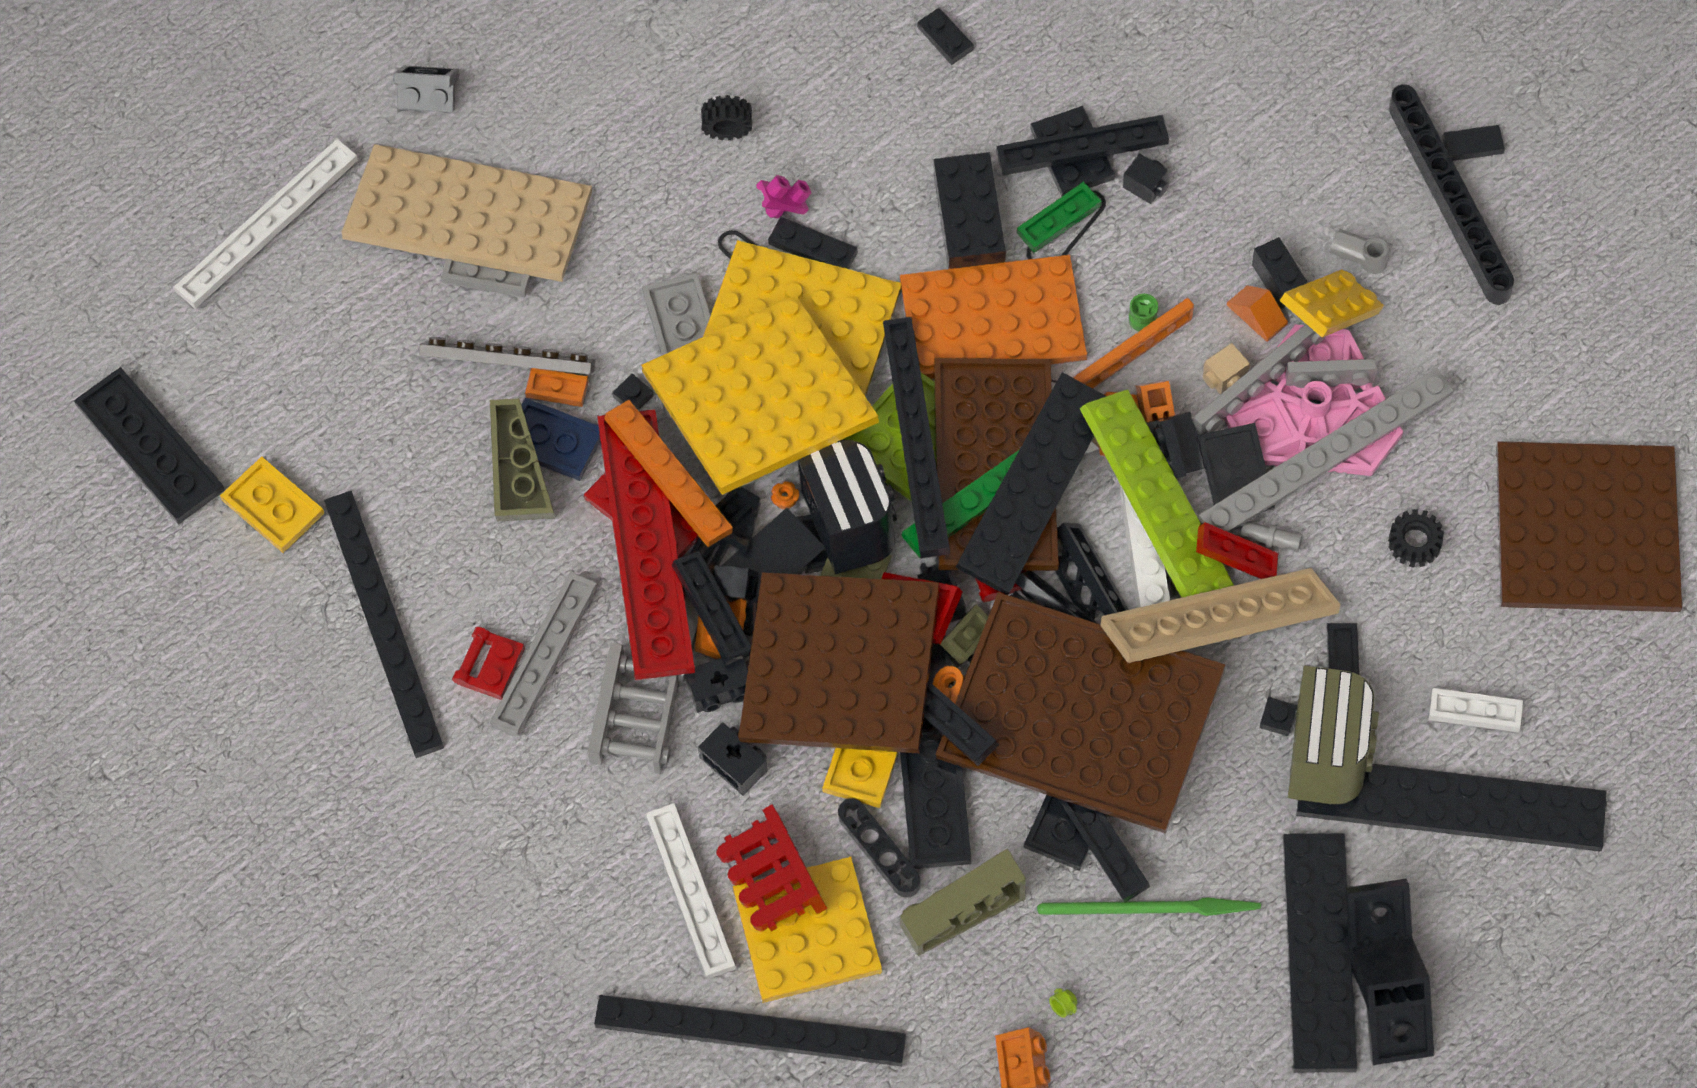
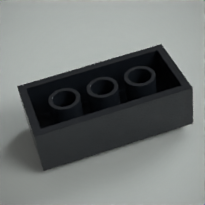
M990 152L934 159V181L948 269L1006 262V249Z

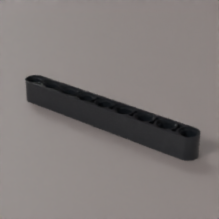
M1401 84L1396 86L1392 90L1389 112L1486 299L1496 305L1506 303L1511 296L1514 277L1417 92L1410 85ZM1398 101H1405V102H1407V103H1406V104H1403V103H1400V102H1398ZM1414 123L1418 124L1419 126H1412L1410 124ZM1422 146H1428L1431 149H1424ZM1433 169H1441L1444 172H1436ZM1445 192H1453L1456 195H1448ZM1457 215H1465L1468 218H1460ZM1470 238H1477L1480 241L1474 242ZM1487 261L1492 263V265H1485L1482 262ZM1494 285H1502L1504 289L1496 288Z

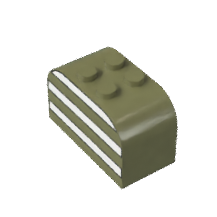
M1304 665L1297 704L1288 798L1327 804H1342L1353 800L1362 790L1365 772H1371L1373 754H1375L1377 740L1375 730H1377L1379 712L1373 711V688L1362 676L1350 671Z

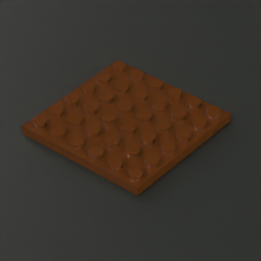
M1497 442L1501 607L1681 612L1682 592L1675 446Z
M762 573L738 736L740 742L920 753L940 592L939 582Z

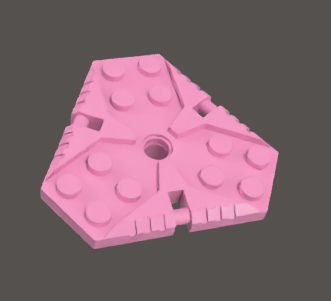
M1295 324L1278 347L1304 325ZM1342 329L1326 336L1318 345L1312 344L1298 362L1364 359L1350 331ZM1285 369L1284 373L1275 380L1279 383L1277 386L1269 380L1256 397L1250 396L1243 402V406L1237 413L1227 415L1224 420L1228 428L1255 423L1265 465L1279 466L1381 403L1386 398L1379 385L1373 387L1372 383L1362 386L1348 383L1329 387L1324 382L1312 381L1304 388L1286 386ZM1361 388L1362 392L1356 394L1354 390ZM1310 400H1318L1321 403L1315 404L1312 403ZM1397 428L1328 472L1336 471L1337 473L1346 472L1347 474L1372 476L1402 438V428Z

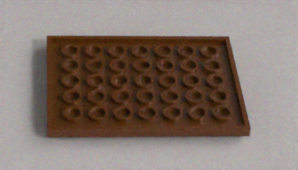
M998 592L960 689L956 705L996 739L999 746L977 766L948 739L942 736L935 755L937 759L1166 834L1224 676L1226 664L1185 651L1128 663L1100 624Z

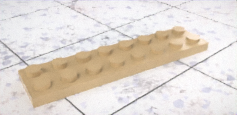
M1308 568L1105 615L1101 618L1100 626L1125 660L1131 663L1338 614L1341 604L1313 569Z

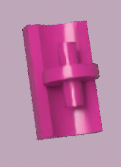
M776 175L771 182L760 180L756 185L757 189L761 190L764 196L762 207L765 208L766 214L771 218H779L783 212L787 211L805 215L809 210L805 200L811 195V190L806 181L797 180L791 187L789 181L784 176Z

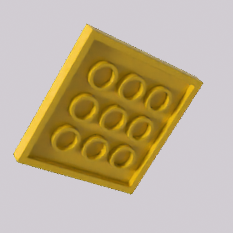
M851 857L807 867L827 909L816 914L810 905L804 908L805 914L798 916L795 913L776 924L778 928L772 932L769 928L763 931H757L753 928L750 917L755 911L759 910V907L756 905L752 908H745L739 900V893L748 887L747 883L733 886L762 1003L882 973ZM797 883L792 887L794 890L800 888L801 885L800 883ZM784 890L765 900L766 905L787 895V892Z

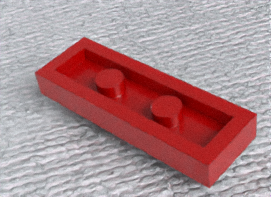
M1206 522L1198 527L1197 553L1259 579L1277 576V552Z

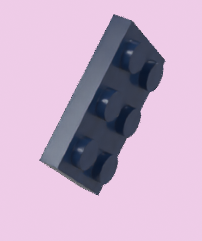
M524 398L522 408L540 466L581 481L600 443L598 425Z

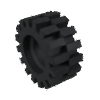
M725 95V98L716 96V100L708 99V103L704 102L703 107H701L702 131H704L706 136L710 134V138L718 137V140H723L724 138L733 140V137L740 139L742 135L747 136L752 130V107L750 102L747 103V100L744 98L740 100L738 96L730 98V95Z
M1412 509V514L1409 515L1407 510L1403 512L1402 517L1398 515L1395 518V522L1392 523L1388 539L1390 551L1394 550L1392 556L1395 559L1401 557L1400 563L1403 565L1407 560L1410 561L1409 567H1415L1417 562H1419V567H1423L1426 561L1429 564L1432 563L1434 557L1437 558L1440 553L1444 530H1441L1442 524L1440 521L1435 523L1437 517L1433 514L1430 518L1427 517L1428 511L1423 510L1422 515H1419L1418 509ZM1410 530H1419L1427 536V543L1421 547L1411 546L1406 542L1405 534Z

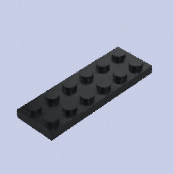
M121 367L74 400L77 408L177 524L183 522L225 491L223 484Z

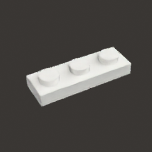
M1432 688L1428 720L1519 733L1523 700Z

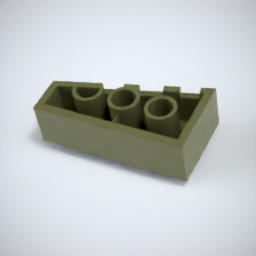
M520 399L490 400L495 518L498 522L555 519L556 516Z
M1007 848L945 888L935 892L921 903L912 904L904 909L903 914L900 915V927L917 956H920L1025 900L1026 878Z

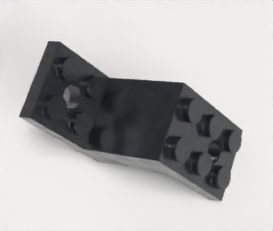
M1407 878L1346 887L1352 971L1367 1006L1369 1048L1372 1064L1380 1065L1434 1056L1430 976L1412 936L1410 888ZM1378 908L1387 909L1382 917L1374 918L1371 916L1373 911ZM1404 1026L1408 1028L1407 1032L1401 1036L1393 1035V1032L1399 1027Z

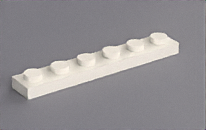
M672 803L647 812L646 818L706 979L735 970L733 958L675 804Z

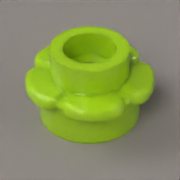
M1061 988L1055 989L1054 995L1049 998L1052 1010L1062 1018L1076 1013L1078 1001L1073 992L1068 989L1064 991Z

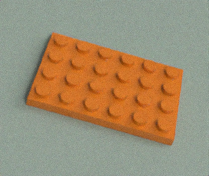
M1070 255L900 275L905 317L912 318L920 372L930 379H934V358L1050 359L1051 364L1087 360Z

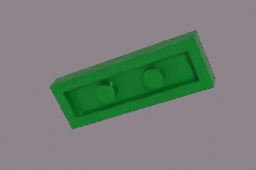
M1082 182L1017 227V234L1035 253L1099 209L1102 201L1085 182Z

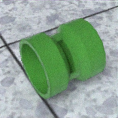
M1146 293L1138 294L1131 300L1129 324L1134 330L1140 331L1158 318V302L1152 295Z

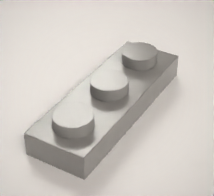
M446 259L441 279L442 283L526 297L531 276Z
M1376 359L1288 362L1285 374L1286 386L1304 388L1312 381L1324 382L1329 387L1348 383L1357 386L1373 383L1376 374Z

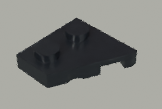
M740 486L730 491L716 505L733 527L732 533L721 540L745 554L749 552L761 506L760 497Z

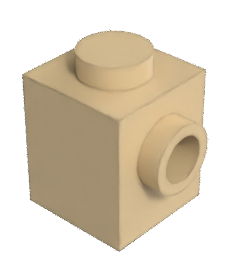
M1231 343L1204 361L1203 379L1211 389L1215 388L1221 395L1249 371L1250 363Z

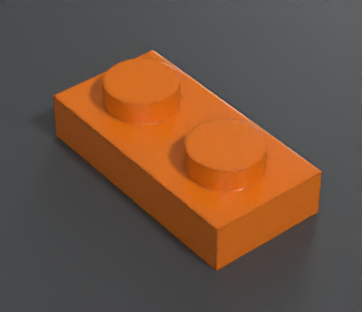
M531 368L525 395L526 398L583 407L589 383L588 376Z

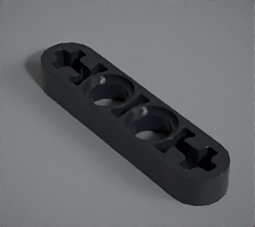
M854 798L844 800L838 808V819L841 825L895 893L904 898L914 896L920 888V876L916 869L910 865L907 858L863 803ZM846 809L851 811L858 810L857 818L861 823L858 828L857 822L853 817L849 816L846 818ZM866 830H874L878 833L879 837L873 843H866L862 840L861 835ZM890 852L896 856L897 860L894 865L884 866L879 861L880 856ZM900 868L901 874L905 879L913 878L912 887L909 888L907 885L900 886L901 878L897 873Z

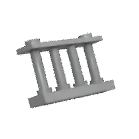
M611 642L587 752L590 764L602 765L603 756H608L609 753L653 759L654 772L661 774L662 765H667L669 761L670 747L667 746L679 682L685 681V674L667 676L670 677L667 693L623 686L619 682L621 673H626V671L634 672L632 659H628V656L624 655L622 644ZM621 698L665 704L662 719L618 714L617 710H613L615 700L620 701ZM617 725L659 732L656 748L611 741V738H608L609 728H614Z

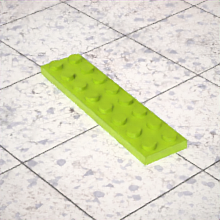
M1127 389L1083 405L1080 410L1181 598L1234 586L1221 562L1196 552L1198 527L1201 523L1129 390Z

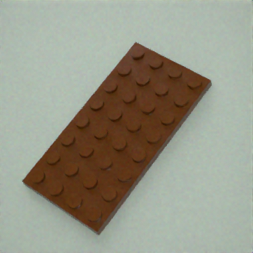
M934 358L936 468L942 503L1021 448L1052 391L1050 359ZM1056 508L1022 571H1058ZM985 513L977 516L965 527L948 538L950 554L938 556L939 570H959L955 567Z

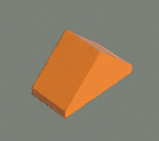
M1247 285L1226 304L1266 342L1288 325L1287 319L1268 289Z

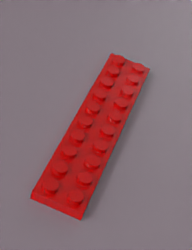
M655 409L639 411L659 436ZM605 415L597 416L635 680L695 673L683 587L672 567V563L678 559L669 499L606 422Z

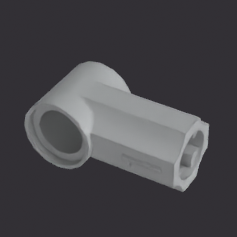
M1339 229L1334 236L1330 253L1362 264L1365 271L1376 274L1384 271L1386 268L1389 248L1386 241L1382 238L1372 237L1367 239ZM1371 254H1378L1380 256L1372 257Z

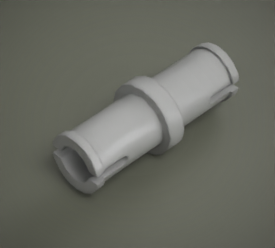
M1248 521L1243 524L1241 530V537L1244 539L1264 543L1268 548L1276 546L1297 553L1299 552L1303 534L1277 529V525L1271 524L1268 527Z

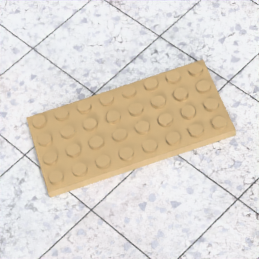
M374 144L342 229V238L563 282L592 194V186Z

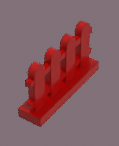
M773 804L762 809L767 820L761 823L759 820L752 822V828L732 838L731 834L724 837L726 842L719 845L716 850V854L721 862L730 863L735 860L737 863L727 873L731 883L736 886L744 883L748 885L739 893L741 904L745 908H752L756 905L759 907V910L755 911L750 917L753 928L757 931L769 928L771 932L778 928L776 925L778 922L795 913L798 916L805 914L804 908L810 905L816 914L827 909ZM777 838L778 842L771 845L769 841ZM763 845L764 850L743 860V855ZM788 860L789 865L783 868L781 863ZM774 867L776 872L755 883L753 878ZM800 883L801 887L794 890L792 886ZM784 890L787 892V895L766 905L765 900Z

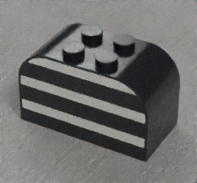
M840 440L797 460L801 493L834 574L874 564L885 559L895 546L893 522L897 521L895 509L891 502L895 501L891 485H885L884 483L886 477L882 464H876L869 448L857 441Z

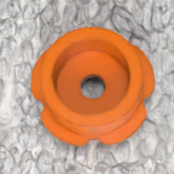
M784 481L783 484L777 483L771 490L773 494L771 496L772 502L781 509L792 508L800 497L799 490L789 481Z

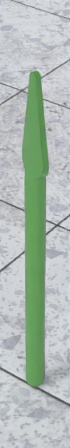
M1201 898L1198 901H1129L1126 903L1053 902L1040 903L1037 906V911L1041 915L1199 913L1210 916L1256 910L1261 908V904L1217 898Z

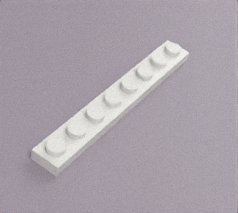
M336 139L174 286L176 293L196 309L358 161L357 155Z

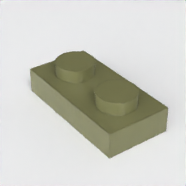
M975 604L942 640L941 646L960 665L976 650L988 615Z

